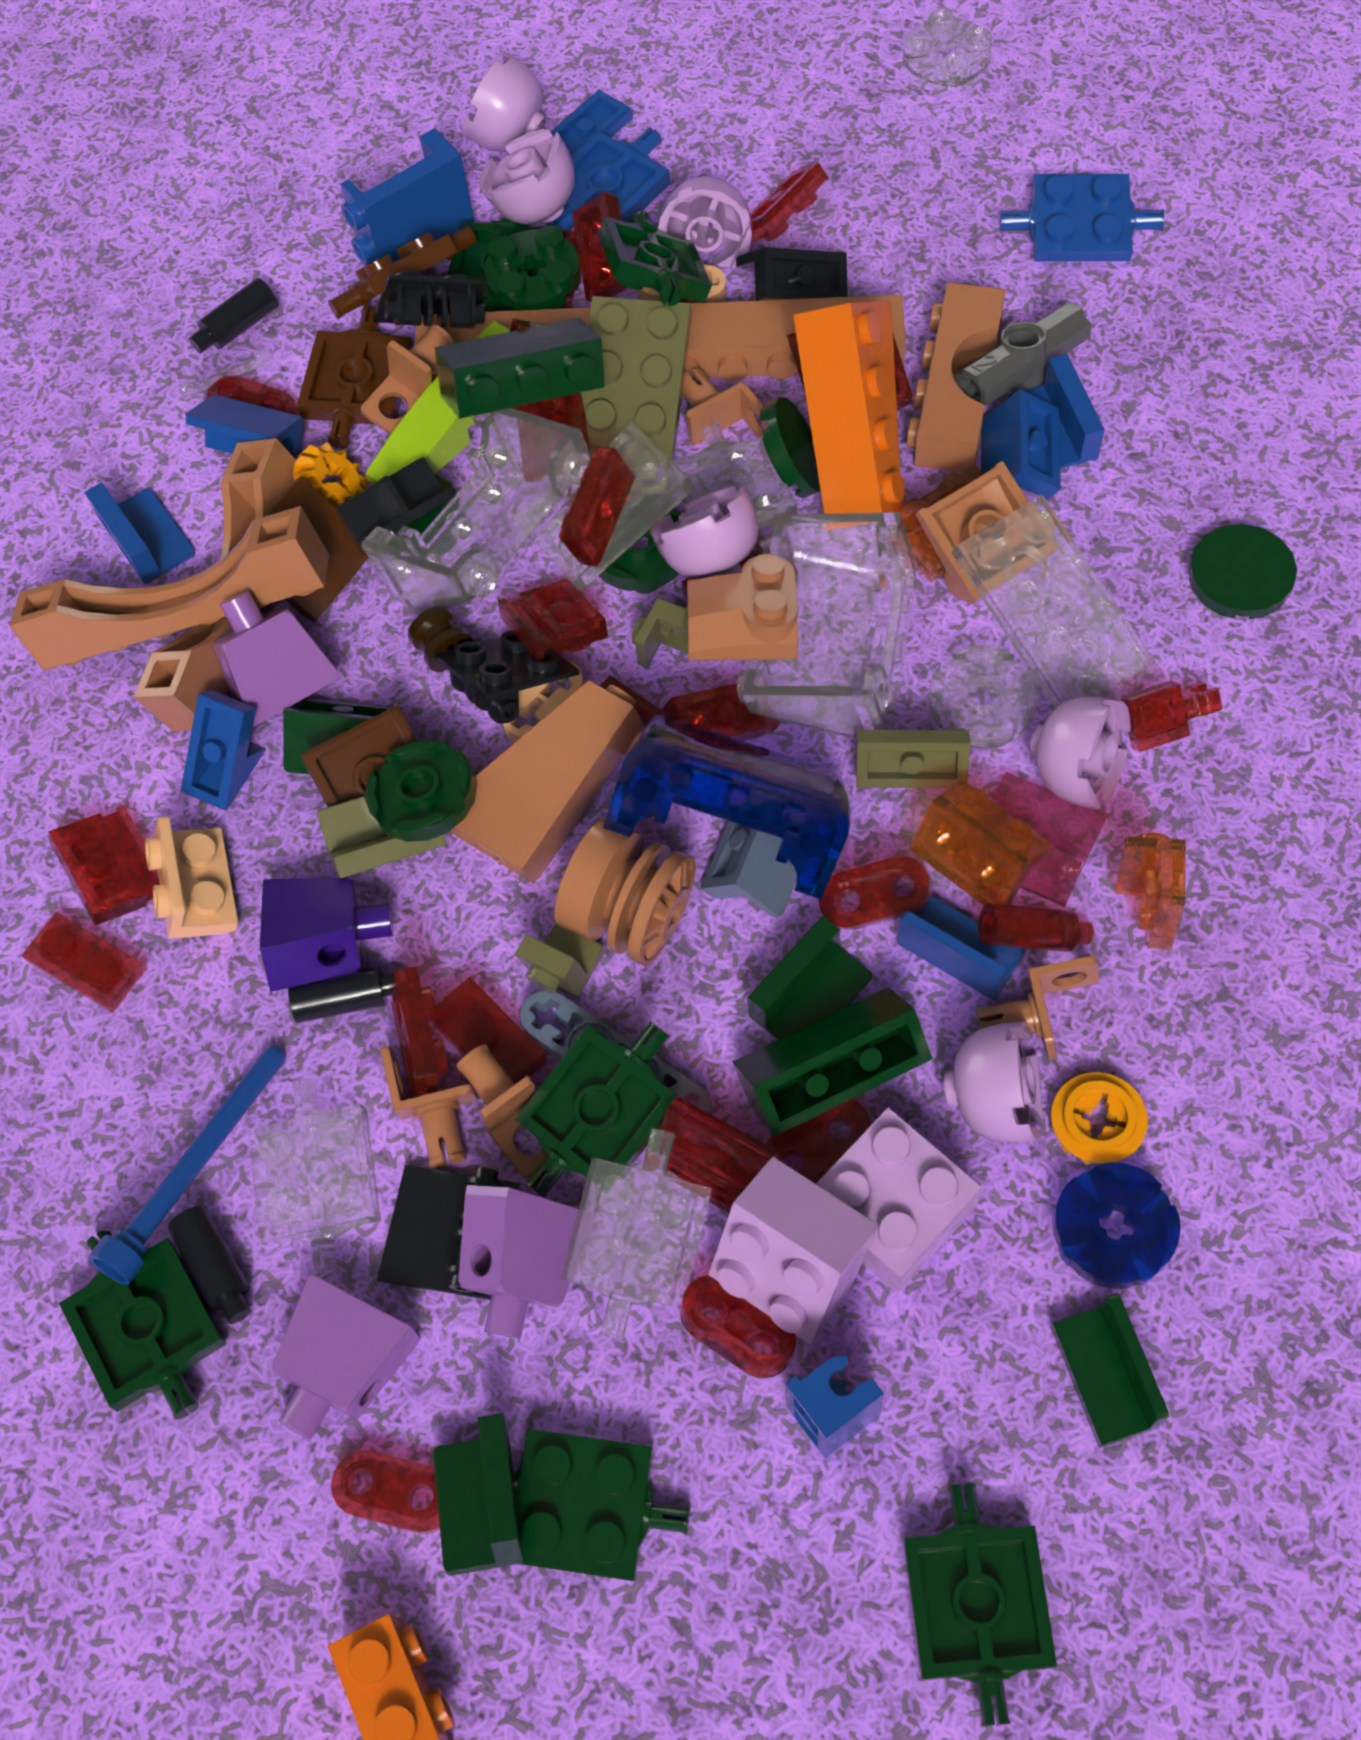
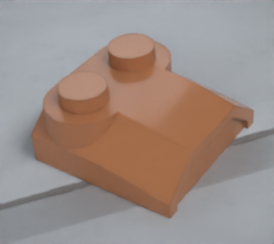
M1003 461L944 499L929 507H923L915 513L931 545L945 567L944 580L948 590L956 598L966 601L968 606L1023 575L1059 549Z
M761 554L749 559L739 573L687 580L688 661L797 659L798 607L794 567L789 561L774 554Z

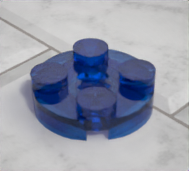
M1117 1162L1094 1166L1091 1171L1084 1172L1067 1183L1057 1201L1053 1215V1235L1058 1245L1061 1259L1068 1266L1072 1267L1079 1276L1101 1287L1127 1289L1136 1285L1147 1284L1166 1267L1178 1246L1180 1217L1174 1203L1171 1205L1168 1196L1161 1190L1162 1184L1153 1175L1139 1167ZM1113 1211L1123 1213V1223L1132 1227V1235L1122 1234L1119 1240L1108 1237L1107 1230L1100 1227L1099 1218L1109 1219Z

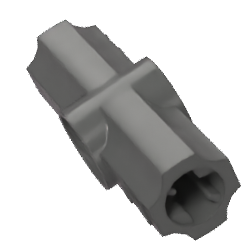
M1069 301L1036 323L1018 322L1011 324L1002 331L1001 345L955 374V382L966 395L985 406L1011 389L1027 390L1035 388L1044 381L1048 358L1066 354L1089 339L1091 336V323L1085 317L1082 307Z

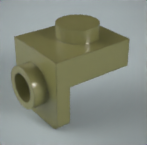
M657 598L648 616L643 614L639 617L632 633V644L636 646L638 665L648 668L661 644L688 653V606L681 607Z
M556 924L544 943L526 934L515 955L528 969L525 977L532 983L551 993H555L559 987L579 998L602 958L604 948L600 943L588 941L558 927Z

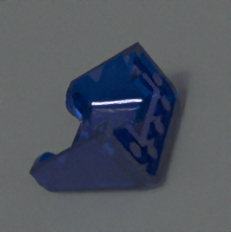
M658 715L642 721L633 736L620 770L603 828L631 836L635 825L644 818L655 816L654 821L665 824L672 803L782 838L775 861L784 864L789 861L794 866L797 874L794 891L822 900L849 834L852 809L844 781L837 773L827 768L671 717Z

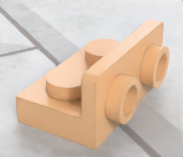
M169 816L157 817L154 837H146L145 854L148 870L158 871L160 885L153 886L154 913L156 919L165 918L168 939L218 935L236 931L238 918L222 829L172 831Z

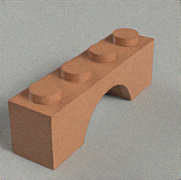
M947 282L943 303L934 302L930 332H937L936 340H926L922 369L930 370L928 379H918L914 407L922 409L920 418L911 417L907 437V447L915 448L914 466L974 474L985 405L966 395L958 387L954 378L955 374L997 348L1006 289Z

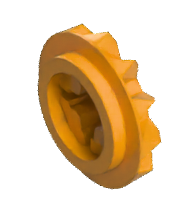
M328 442L319 447L310 444L298 455L293 466L294 481L302 476L335 508L363 492L370 482L365 477L359 475L361 463H351L346 457V449L334 452ZM327 474L329 476L336 474L341 479L340 483L328 482L323 484Z
M1090 1072L1070 1079L1059 1089L1051 1106V1132L1057 1136L1064 1153H1071L1082 1159L1086 1166L1097 1163L1108 1164L1112 1167L1117 1162L1133 1156L1143 1142L1147 1132L1148 1115L1141 1096L1129 1083L1111 1074ZM1102 1098L1106 1100L1104 1106L1107 1109L1106 1119L1115 1122L1116 1126L1115 1128L1105 1126L1101 1134H1098L1096 1139H1092L1090 1121L1081 1118V1114H1092L1095 1107L1099 1106Z

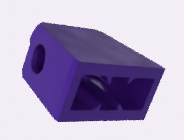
M349 878L263 880L260 952L270 991L283 990L356 972L362 967L361 940L393 936L390 904L358 906L354 882Z

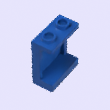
M436 128L419 136L424 159L367 192H361L350 179L340 184L345 199L341 209L346 221L355 234L351 244L357 257L364 265H368L390 254L394 262L400 259L396 249L428 232H431L436 240L446 234L450 235L460 230L462 222H475L461 154Z

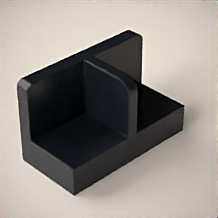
M763 247L736 257L737 268L755 269V301L848 297L847 253Z
M421 457L391 476L386 475L381 478L377 484L337 506L334 510L357 548L363 554L446 505L455 495L450 487L443 490L425 458Z

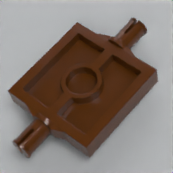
M468 225L453 234H446L436 240L431 232H428L396 249L400 259L393 262L390 254L355 271L359 281L348 286V291L332 300H328V304L335 317L339 319L360 306H367L369 299L380 295L388 274L395 275L403 271L420 273L445 258L450 261L454 258L455 254L471 245L477 244L476 237Z
M369 306L363 307L357 329L343 332L317 331L296 407L302 419L333 422L328 442L335 448H339V444H341L342 449L348 447L353 425L360 423L374 424L361 414V406L389 375L387 345L393 340L408 351L413 348L410 337L388 336L377 331L379 323L373 322L376 310L374 306H371V311ZM395 396L385 398L379 405L380 412L389 419H397L402 398Z

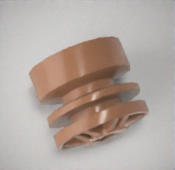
M601 819L582 838L567 865L555 901L554 920L558 927L588 941H597L608 931L607 944L610 951L617 954L627 951L630 960L643 966L650 965L662 952L668 939L677 929L686 910L695 879V859L693 856L682 851H675L671 854L669 846L661 842H654L643 852L644 841L641 833L609 819Z

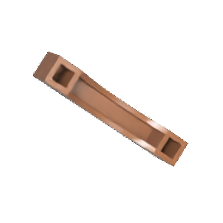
M277 438L239 442L236 444L221 481L224 525L220 560L243 538L251 522L263 518L294 483L293 466L296 459ZM222 617L212 624H199L189 627L169 645L151 652L134 698L172 731H192L199 693L211 689L227 695L229 688L213 646L216 640L234 631L227 617Z
M301 506L253 520L243 538L224 558L203 572L178 582L154 587L114 588L62 579L20 592L9 626L43 671L62 665H74L85 658L109 651L118 652L129 645L155 637L165 638L182 629L199 624L215 623L222 617H226L220 607V603L245 590H249L259 609L264 608L269 603L293 596L309 595L317 589L325 587L329 553Z

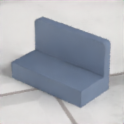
M775 789L739 795L700 889L709 896L718 899L744 896L768 915L774 917L782 916L816 833L817 823Z

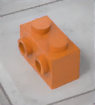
M387 1614L327 1646L363 1740H451L447 1730L455 1726V1721L442 1690L439 1687L433 1690L430 1689L421 1666L429 1661L423 1640L413 1623L405 1626L402 1619Z

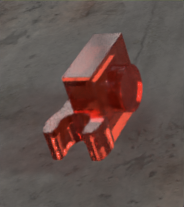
M1168 681L1121 697V700L1128 707L1131 728L1130 732H1128L1129 739L1133 748L1139 752L1191 736L1188 720L1223 709L1219 688L1215 687L1207 690V685L1204 682L1187 686L1181 690L1180 684Z

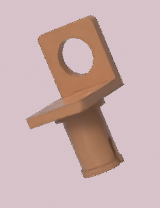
M433 324L410 351L392 340L387 345L389 375L363 403L361 414L391 435L405 415L401 418L389 419L380 412L379 405L385 398L395 396L402 398L407 403L408 412L432 383V371L437 367L434 348L455 343L450 334L442 327Z
M700 368L692 369V374L698 380L697 383L688 372L685 373L682 396L693 407L686 413L689 442L693 446L742 419L763 443L762 431L769 428L767 420H761V427L754 414L755 412L759 418L763 404L743 381L720 393Z
M1087 956L1028 969L1033 991L1027 992L1028 998L984 1008L982 1006L977 1007L981 1029L997 1024L1026 1021L1031 1033H1037L1038 1038L1044 1037L1048 1058H1057L1043 994L1099 983L1096 956ZM1081 972L1075 976L1057 978L1067 973Z
M486 1044L480 1045L465 1055L456 1067L460 1073H463L486 1104L480 1111L485 1129L520 1175L527 1178L534 1173L548 1155L543 1150L539 1154L527 1156L520 1153L514 1145L515 1133L522 1126L515 1118L536 1092L534 1082L529 1076H526L515 1084L491 1054L489 1047Z
M390 1046L381 1047L380 1051L393 1111L401 1120L411 1117L420 1119L429 1157V1169L447 1166L443 1150L444 1142L448 1159L452 1161V1164L466 1161L467 1157L463 1151L455 1111L459 1109V1105L478 1100L472 1085L465 1084L406 1100L397 1055Z

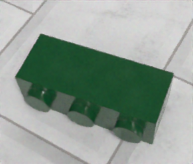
M580 318L434 348L441 397L459 419L605 387L601 338Z
M886 987L736 1059L732 1063L754 1114L775 1137L933 1058L915 1009L892 989Z

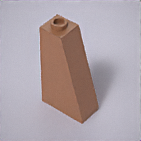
M588 680L475 776L477 781L475 802L465 819L449 832L534 884L555 857L644 726L634 707L636 701L628 693L610 684L605 690Z

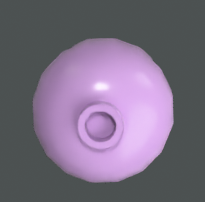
M504 52L502 54L503 63L496 59L479 84L470 102V105L475 107L477 112L473 122L464 118L461 132L462 135L479 146L499 152H506L504 147L511 141L529 132L542 129L546 120V116L540 113L544 98L541 84L526 65L507 52Z
M540 129L529 132L507 144L504 148L508 156L502 159L498 165L492 157L479 175V187L488 201L504 218L513 223L534 224L541 222L545 224L554 221L563 213L564 205L568 202L575 186L574 162L561 136L556 132L555 137H553L549 129Z
M708 176L687 179L674 188L661 208L658 229L663 232L693 241L697 252L706 253L714 251L722 243L723 253L721 257L707 265L730 267V271L736 268V257L749 252L753 228L748 203L739 190L723 179Z
M731 486L691 501L684 505L686 512L679 516L678 521L674 523L671 515L668 514L657 522L650 531L653 541L667 565L685 577L697 579L741 572L742 567L739 562L752 553L758 538L759 521L746 487L742 486L737 492L736 487Z
M1084 696L1065 701L1052 711L1044 725H1038L1034 730L1030 745L1031 755L1036 757L1038 773L1043 784L1061 800L1077 806L1098 810L1101 809L1098 797L1103 788V802L1109 803L1126 765L1129 750L1118 747L1120 730L1130 732L1131 728L1129 710L1122 700ZM1082 773L1097 775L1099 777L1094 782V784L1091 785L1088 779L1082 778Z
M1026 1021L997 1024L979 1029L967 1037L958 1049L955 1057V1070L946 1071L944 1075V1088L948 1105L959 1106L965 1123L977 1135L995 1142L1013 1143L1041 1139L1042 1132L1031 1126L1030 1105L1034 1106L1042 1119L1043 1108L1037 1055L1025 1056L1022 1040L1033 1039Z

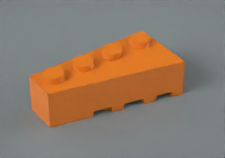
M891 301L850 302L794 314L793 318L826 525L884 517L901 512L905 489L903 478L900 474Z

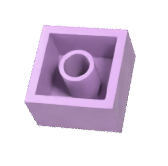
M889 1107L816 1183V1185L879 1225L862 1263L897 1294L977 1207L982 1187Z
M772 1157L733 1202L708 1276L720 1283L722 1288L730 1295L742 1298L770 1317L779 1328L788 1333L795 1334L811 1345L849 1294L879 1225L775 1157Z

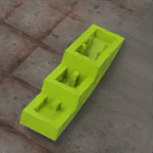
M494 320L475 339L512 331ZM437 376L393 430L365 472L367 480L375 485L381 478L386 475L391 476L421 457L425 458L435 475L471 443L468 429L486 413L459 419L441 397Z

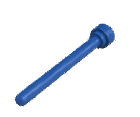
M273 1045L264 1050L125 1230L117 1229L112 1236L105 1235L88 1256L90 1262L100 1272L122 1285L130 1284L144 1265L142 1256L147 1251L144 1246L146 1241L285 1062L286 1055L281 1047Z

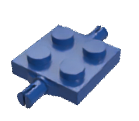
M649 127L634 143L614 140L604 133L597 131L571 156L575 167L574 189L568 202L564 205L563 213L554 221L549 222L547 226H556L562 230L563 235H566L576 224L580 223L599 232L604 216L631 223L632 215L637 211H643L670 184L669 169L654 162L648 156L652 150L661 144L660 134L655 129L652 130Z
M1034 174L1032 202L1029 211L1001 210L1000 231H1029V236L1034 243V262L1131 261L1134 230L1162 231L1164 227V209H1135L1130 198L1129 174Z

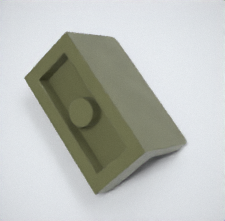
M857 729L856 787L967 789L970 755L969 730Z
M365 795L317 811V818L335 873L340 879L447 845L444 834L428 841L405 842L388 836L376 825L370 815Z

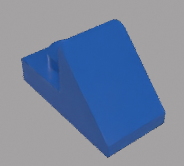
M211 689L198 694L181 792L225 811L229 808L266 751V748L250 742L256 708Z

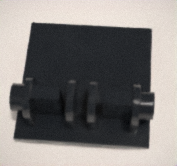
M403 271L395 275L388 274L373 316V322L420 326L423 317L424 326L430 327L433 314H437L438 326L445 327L449 313V327L474 329L476 324H484L485 305L478 303L487 286V280L471 279L464 274H451L444 278L425 277L415 271Z
M510 630L504 632L500 638L480 643L472 641L457 644L453 650L435 654V659L450 671L452 686L456 690L465 693L468 700L479 709L488 711L490 718L500 724L513 722L518 717V691L580 675L578 668L530 632L524 630Z
M405 1165L377 1281L491 1300V1295L463 1289L458 1281L467 1185L509 1187L519 1190L520 1183L498 1179V1171L485 1167H477L474 1175Z

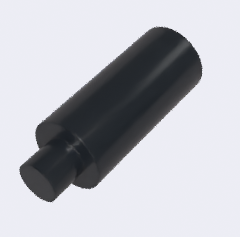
M256 278L198 320L197 324L200 330L188 339L193 348L200 354L212 345L220 350L279 306L278 301L269 286L260 278Z
M379 965L288 988L289 1003L296 1023L387 1006L386 996L406 992L402 970L383 974Z
M199 1205L181 1212L170 1221L167 1228L209 1309L212 1311L222 1309L229 1324L245 1319L251 1313L244 1298V1295L249 1292L250 1286L207 1206Z

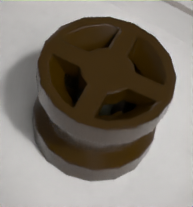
M435 606L427 609L411 623L408 629V639L417 650L424 651L425 662L435 672L447 670L435 659V654L453 650L457 644L463 642H474L466 629L457 627L456 616L446 606Z

